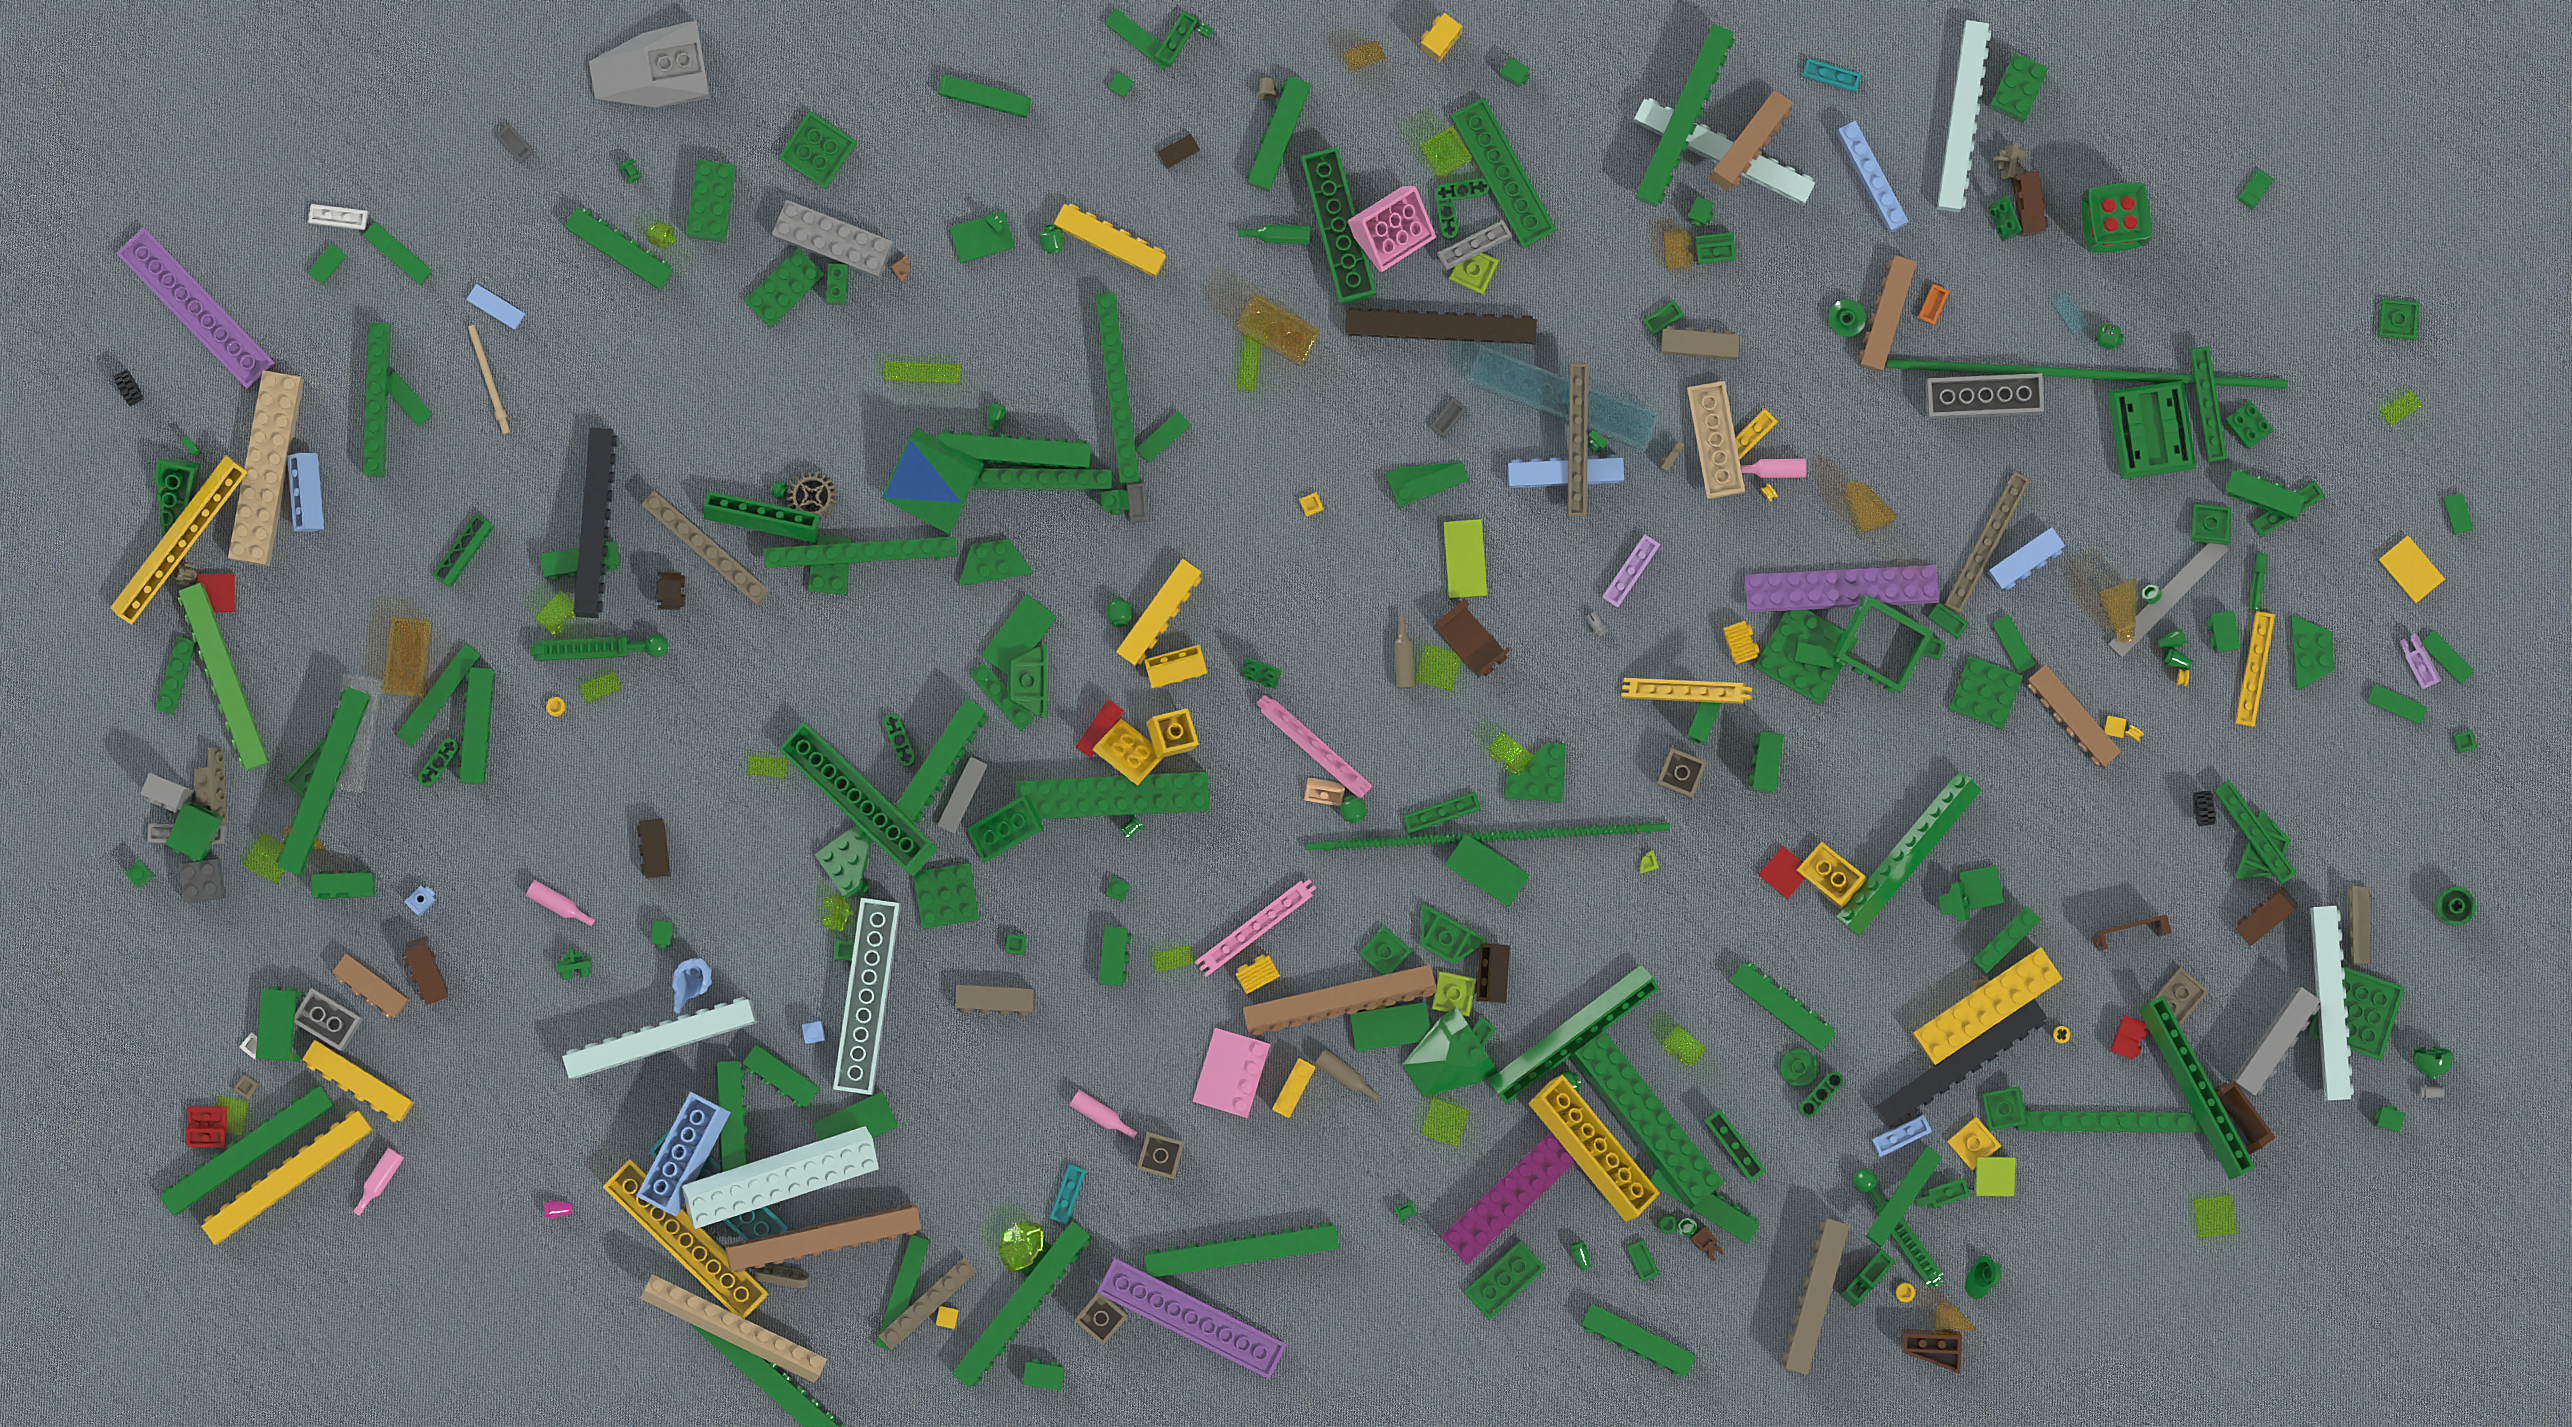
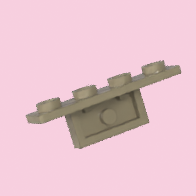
M208 748L209 767L194 769L195 803L202 807L210 806V811L224 817L221 825H226L223 748Z

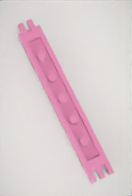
M1264 695L1257 702L1261 712L1358 798H1362L1371 789V784L1275 699H1270Z
M1309 879L1305 883L1302 881L1298 882L1196 960V965L1202 961L1205 963L1199 968L1201 971L1207 967L1210 969L1204 973V976H1209L1313 896L1311 892L1316 889V886L1314 885L1310 889L1306 886L1312 883V881Z

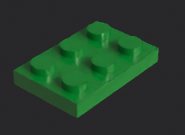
M817 535L816 542H813V545L852 543V538ZM850 563L811 565L808 592L847 596Z

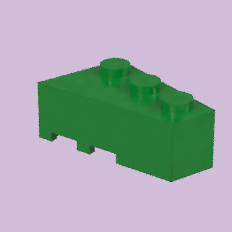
M343 870L339 871V874H331V871H321L320 874H311L313 898L376 897L375 874L370 873V870H358V873Z

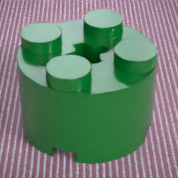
M2463 887L2447 888L2439 892L2434 900L2433 909L2437 920L2448 926L2465 924L2476 912V900ZM2454 903L2456 906H2458V909L2454 910V908L2451 907V905Z

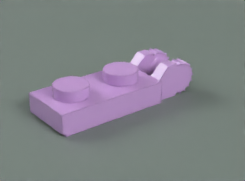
M2417 634L2411 635V640L2416 648L2413 652L2409 642L2406 639L2401 640V646L2406 654L2405 657L2422 689L2440 682L2441 678L2424 646L2422 647V642Z

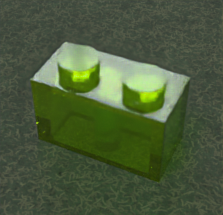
M560 590L534 618L552 635L555 632L558 634L564 629V623L568 619L572 620L575 617L574 602Z
M1503 731L1499 733L1487 748L1491 753L1490 757L1497 763L1503 762L1505 764L1504 768L1511 774L1516 772L1518 775H1521L1534 758L1528 750Z
M1677 1024L1662 1042L1664 1045L1663 1049L1670 1055L1675 1053L1679 1056L1678 1061L1686 1067L1688 1065L1693 1067L1707 1049V1047Z

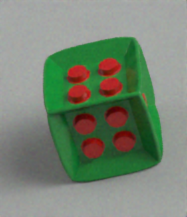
M2144 183L2109 184L2084 191L2081 197V211L2088 252H2115L2148 245L2151 241L2152 227L2148 194Z

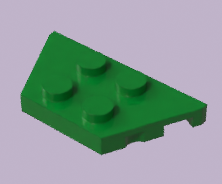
M1009 539L971 545L959 584L964 586L1031 575L1033 573Z
M2291 616L2296 690H2300L2334 670L2332 631L2299 617Z
M1047 644L1041 645L1008 662V700L1040 718H1047Z
M2260 809L2257 819L2285 856L2291 839L2280 830L2279 826L2269 818L2264 810ZM2248 841L2234 879L2274 876Z
M1422 905L1420 947L1454 965L1479 948L1480 943L1485 944L1487 942V938L1427 905Z

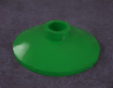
M1843 299L1831 307L1828 314V323L1837 335L1852 337L1860 333L1864 328L1866 313L1858 302L1851 299ZM1848 316L1850 321L1844 322L1843 317Z

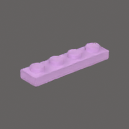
M1644 534L1602 598L1618 608L1661 544Z

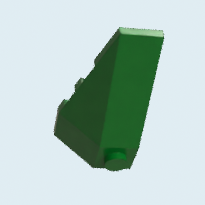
M157 459L154 482L157 488L156 496L159 502V517L163 537L193 499L200 463L184 459Z
M1462 462L1402 466L1384 474L1398 509L1469 481Z

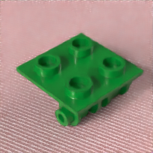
M2008 195L1988 206L1990 216L1996 225L1997 233L2002 242L2010 237L2017 236V233L2022 229Z
M2251 400L2225 419L2226 426L2228 425L2232 431H2235L2233 434L2237 433L2238 437L2236 438L2240 437V442L2244 445L2243 447H2246L2248 450L2274 430Z
M1245 657L1240 676L1248 681L1261 683L1267 688L1272 687L1276 689L1282 670Z

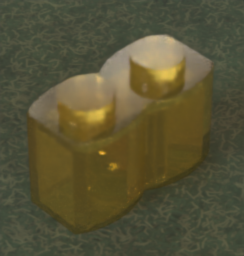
M1687 229L1664 231L1663 242L1666 270L1689 269L1690 264H1693L1692 253L1688 251V245H1691V234H1687Z

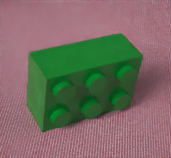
M2013 53L1989 109L2024 123L2049 68Z
M1760 731L1758 735L1754 736L1753 748H1756V751L1751 756L1750 767H1753V772L1748 775L1747 781L1750 791L1768 794L1776 792L1784 734Z

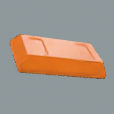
M1932 283L1917 318L1935 326L1950 291Z

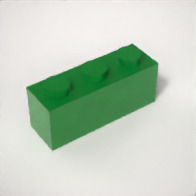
M1105 926L1098 984L1122 987V983H1126L1127 972L1124 971V964H1128L1129 952H1126V946L1131 944L1132 933H1128L1127 928Z

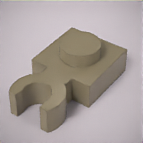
M1678 441L1669 456L1667 454L1664 455L1660 461L1662 465L1661 471L1667 474L1685 444Z

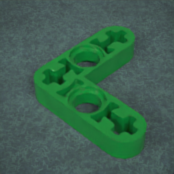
M1478 178L1446 183L1436 188L1435 199L1440 230L1445 239H1454L1458 233L1454 201L1485 196L1490 189L1486 179ZM1482 183L1483 186L1487 187L1484 188L1483 192L1475 189L1473 190L1474 194H1470L1471 187L1469 184H1473V187H1478V184ZM1460 185H1464L1467 187L1468 192L1465 195H1459L1457 188ZM1454 186L1455 197H1452V193L1446 194V198L1438 195L1442 188L1447 192L1451 191V187ZM1443 207H1449L1452 210V214L1449 217L1441 214ZM1454 219V222L1450 221V227L1455 229V231H1452V235H1448V232H1444L1447 229V223H1442V220L1449 221Z

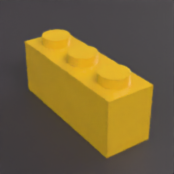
M1200 644L1144 659L1152 688L1162 687L1173 682H1181L1184 679L1199 677L1207 673Z
M1298 1058L1272 1110L1289 1119L1316 1067Z

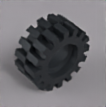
M126 369L113 376L121 395L130 407L144 400L141 390L129 370Z
M2210 790L2194 792L2193 807L2196 823L2198 826L2214 825L2216 813L2212 792Z

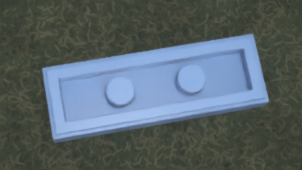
M478 284L475 285L466 299L514 330L517 329L526 315Z
M1923 1114L1871 1140L1879 1157L1931 1133L1932 1130Z

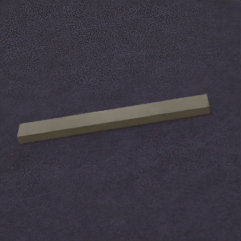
M1569 363L1568 516L1587 517L1589 363Z
M2016 471L2012 473L1944 603L1945 607L1958 614L1962 613L2031 481L2028 477Z

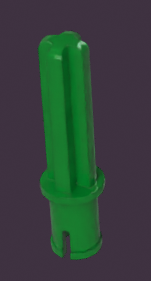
M2264 553L2255 554L2249 609L2260 610L2268 557V554Z

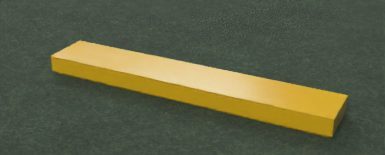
M2255 611L2235 724L2255 727L2275 614Z

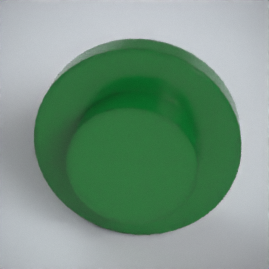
M777 481L771 490V495L777 500L784 498L788 490L787 483Z
M1664 1215L1658 1220V1229L1664 1234H1671L1677 1228V1221L1671 1215Z
M1685 1218L1680 1221L1678 1231L1683 1237H1691L1697 1232V1224L1693 1219Z

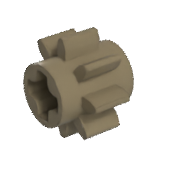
M181 562L180 566L177 565L175 567L172 577L177 580V585L189 586V583H194L197 573L196 570L192 569V564Z

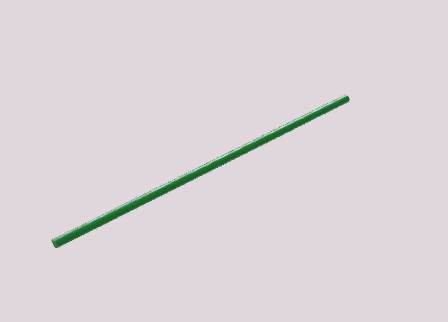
M1905 359L1886 360V368L2009 375L2042 373V376L2162 383L2183 381L2184 384H2195L2194 375ZM2214 376L2215 385L2277 389H2287L2288 386L2287 379Z

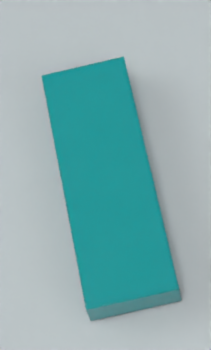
M1807 58L1801 77L1856 93L1862 74Z
M1068 1164L1049 1219L1068 1224L1087 1170Z

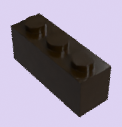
M659 818L640 821V825L637 826V834L642 840V844L639 845L640 856H643L644 864H641L642 875H645L646 879L671 877L665 820Z
M1480 943L1476 1001L1506 1003L1510 956L1509 945Z

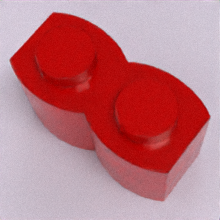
M2125 1015L2122 1016L2110 1052L2129 1060L2138 1057L2141 1046H2138L2140 1039L2145 1038L2148 1030L2145 1028L2146 1023Z

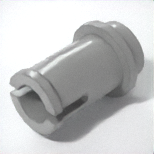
M1596 611L1591 613V616L1588 615L1585 618L1595 631L1594 635L1600 637L1608 631L1606 629L1607 625L1602 623Z
M2427 1085L2419 1087V1097L2427 1100V1098H2444V1086L2427 1087Z

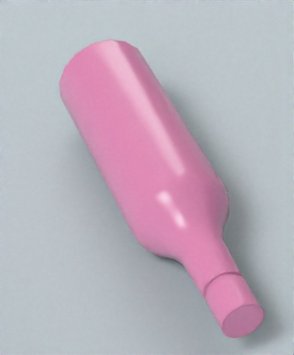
M1806 458L1761 459L1752 465H1742L1741 472L1753 473L1760 478H1806Z
M536 880L533 881L526 893V897L564 918H576L591 927L595 922V919L579 911L574 901Z
M1078 1090L1069 1105L1106 1129H1117L1133 1139L1138 1133L1124 1124L1117 1112L1081 1090Z
M389 1147L387 1148L365 1182L363 1197L353 1211L360 1216L370 1200L381 1195L405 1158L404 1156Z

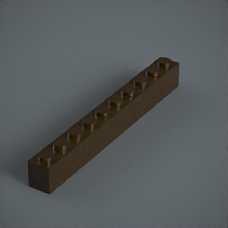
M1361 308L1346 310L1345 336L1536 344L1537 319H1533V316L1523 315L1522 318H1514V315L1495 317V314H1483V317L1476 316L1475 313H1464V316H1460L1456 312H1445V315H1438L1436 311H1426V314H1419V311L1416 310L1399 313L1400 310L1396 309L1380 312V309L1371 308L1369 311H1361Z

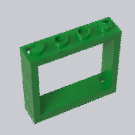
M1863 595L1832 656L1837 658L1836 662L1843 666L1848 664L1853 667V672L1859 675L1864 673L1869 676V681L1875 684L1880 682L1885 685L1883 687L1885 690L1894 693V691L1901 693L1933 631L1875 598ZM1870 607L1921 635L1896 682L1887 679L1845 655Z

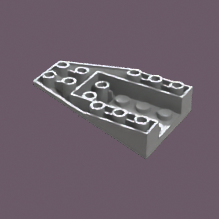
M697 20L642 33L589 61L595 99L651 108L710 99L711 94L705 71L701 47L702 41Z

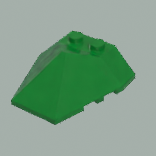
M1457 1007L1437 1020L1435 1025L1402 1064L1423 1097L1480 1083L1498 1072Z

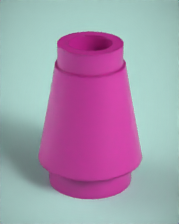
M551 1200L544 1202V1218L554 1219L572 1214L571 1203Z

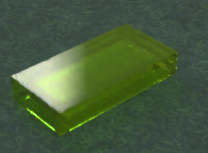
M2411 390L2379 412L2390 427L2423 405L2413 390Z
M615 671L579 685L586 703L622 690Z
M749 755L747 774L786 778L788 759Z
M1190 944L1152 953L1156 972L1194 964Z

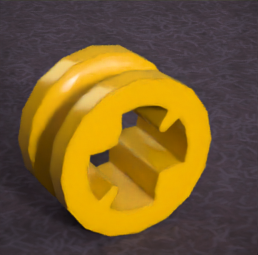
M1767 483L1765 488H1760L1761 493L1768 502H1771L1772 498L1778 497L1770 484Z
M2179 669L2176 685L2183 684L2184 687H2187L2189 670L2182 671V669Z
M2129 725V730L2125 731V734L2136 742H2139L2140 736L2144 735L2142 731L2132 725Z
M2064 1026L2056 1027L2052 1033V1037L2057 1043H2065L2071 1036L2069 1029ZM2059 1029L2066 1032L2064 1040L2057 1038V1031Z

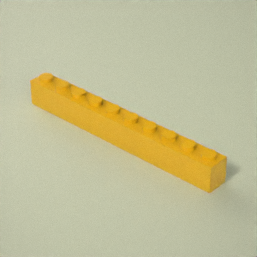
M225 455L110 608L117 616L131 625L134 623L247 474V471L239 463Z
M353 1110L345 1116L346 1120L341 1124L339 1121L329 1128L331 1131L326 1135L323 1133L318 1135L314 1139L315 1143L311 1146L305 1145L299 1149V1154L296 1157L290 1156L284 1160L281 1168L278 1170L277 1168L272 1169L266 1174L268 1176L263 1181L259 1179L251 1185L252 1189L247 1193L245 1191L241 1192L235 1197L236 1201L232 1204L228 1202L220 1208L221 1212L217 1215L211 1214L204 1219L205 1223L201 1227L214 1245L220 1244L375 1130L362 1111L355 1112Z

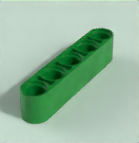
M947 75L941 76L937 91L938 95L1022 118L1027 117L1032 100L1027 96Z

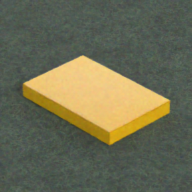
M2408 535L2378 559L2414 604L2445 580Z

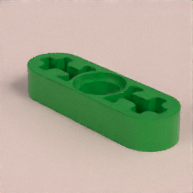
M894 713L886 715L883 723L898 762L904 767H909L915 762V755L901 719ZM891 717L894 720H898V722L895 723L897 730L900 727L902 729V731L894 732L892 735L890 734V731L894 730L891 725H887V723L890 722L889 718ZM903 735L905 738L904 744L896 745L894 743L895 736ZM908 745L909 749H905L907 755L912 756L909 759V763L901 761V758L904 756L902 751L898 753L897 749H903Z
M447 738L439 745L418 775V781L422 786L431 787L439 779L459 751V744L456 740ZM453 742V747L455 749L453 751L449 750L446 755L449 756L448 759L444 755L439 754L440 751L445 753V751L447 750V747L445 745L447 743L451 744ZM437 757H441L444 760L441 768H436L433 765V761ZM429 766L433 770L438 771L437 774H431V782H423V775H428L431 772V770L428 769Z

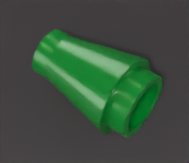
M991 402V405L988 406L986 429L997 432L1007 412L1005 411L1006 406Z
M2176 628L2157 639L2160 649L2180 647L2187 643L2182 628L2178 630Z
M2167 648L2162 659L2167 666L2189 670L2193 660L2175 648Z
M1583 1240L1571 1244L1569 1252L1580 1270L1589 1269L1591 1264L1587 1244Z

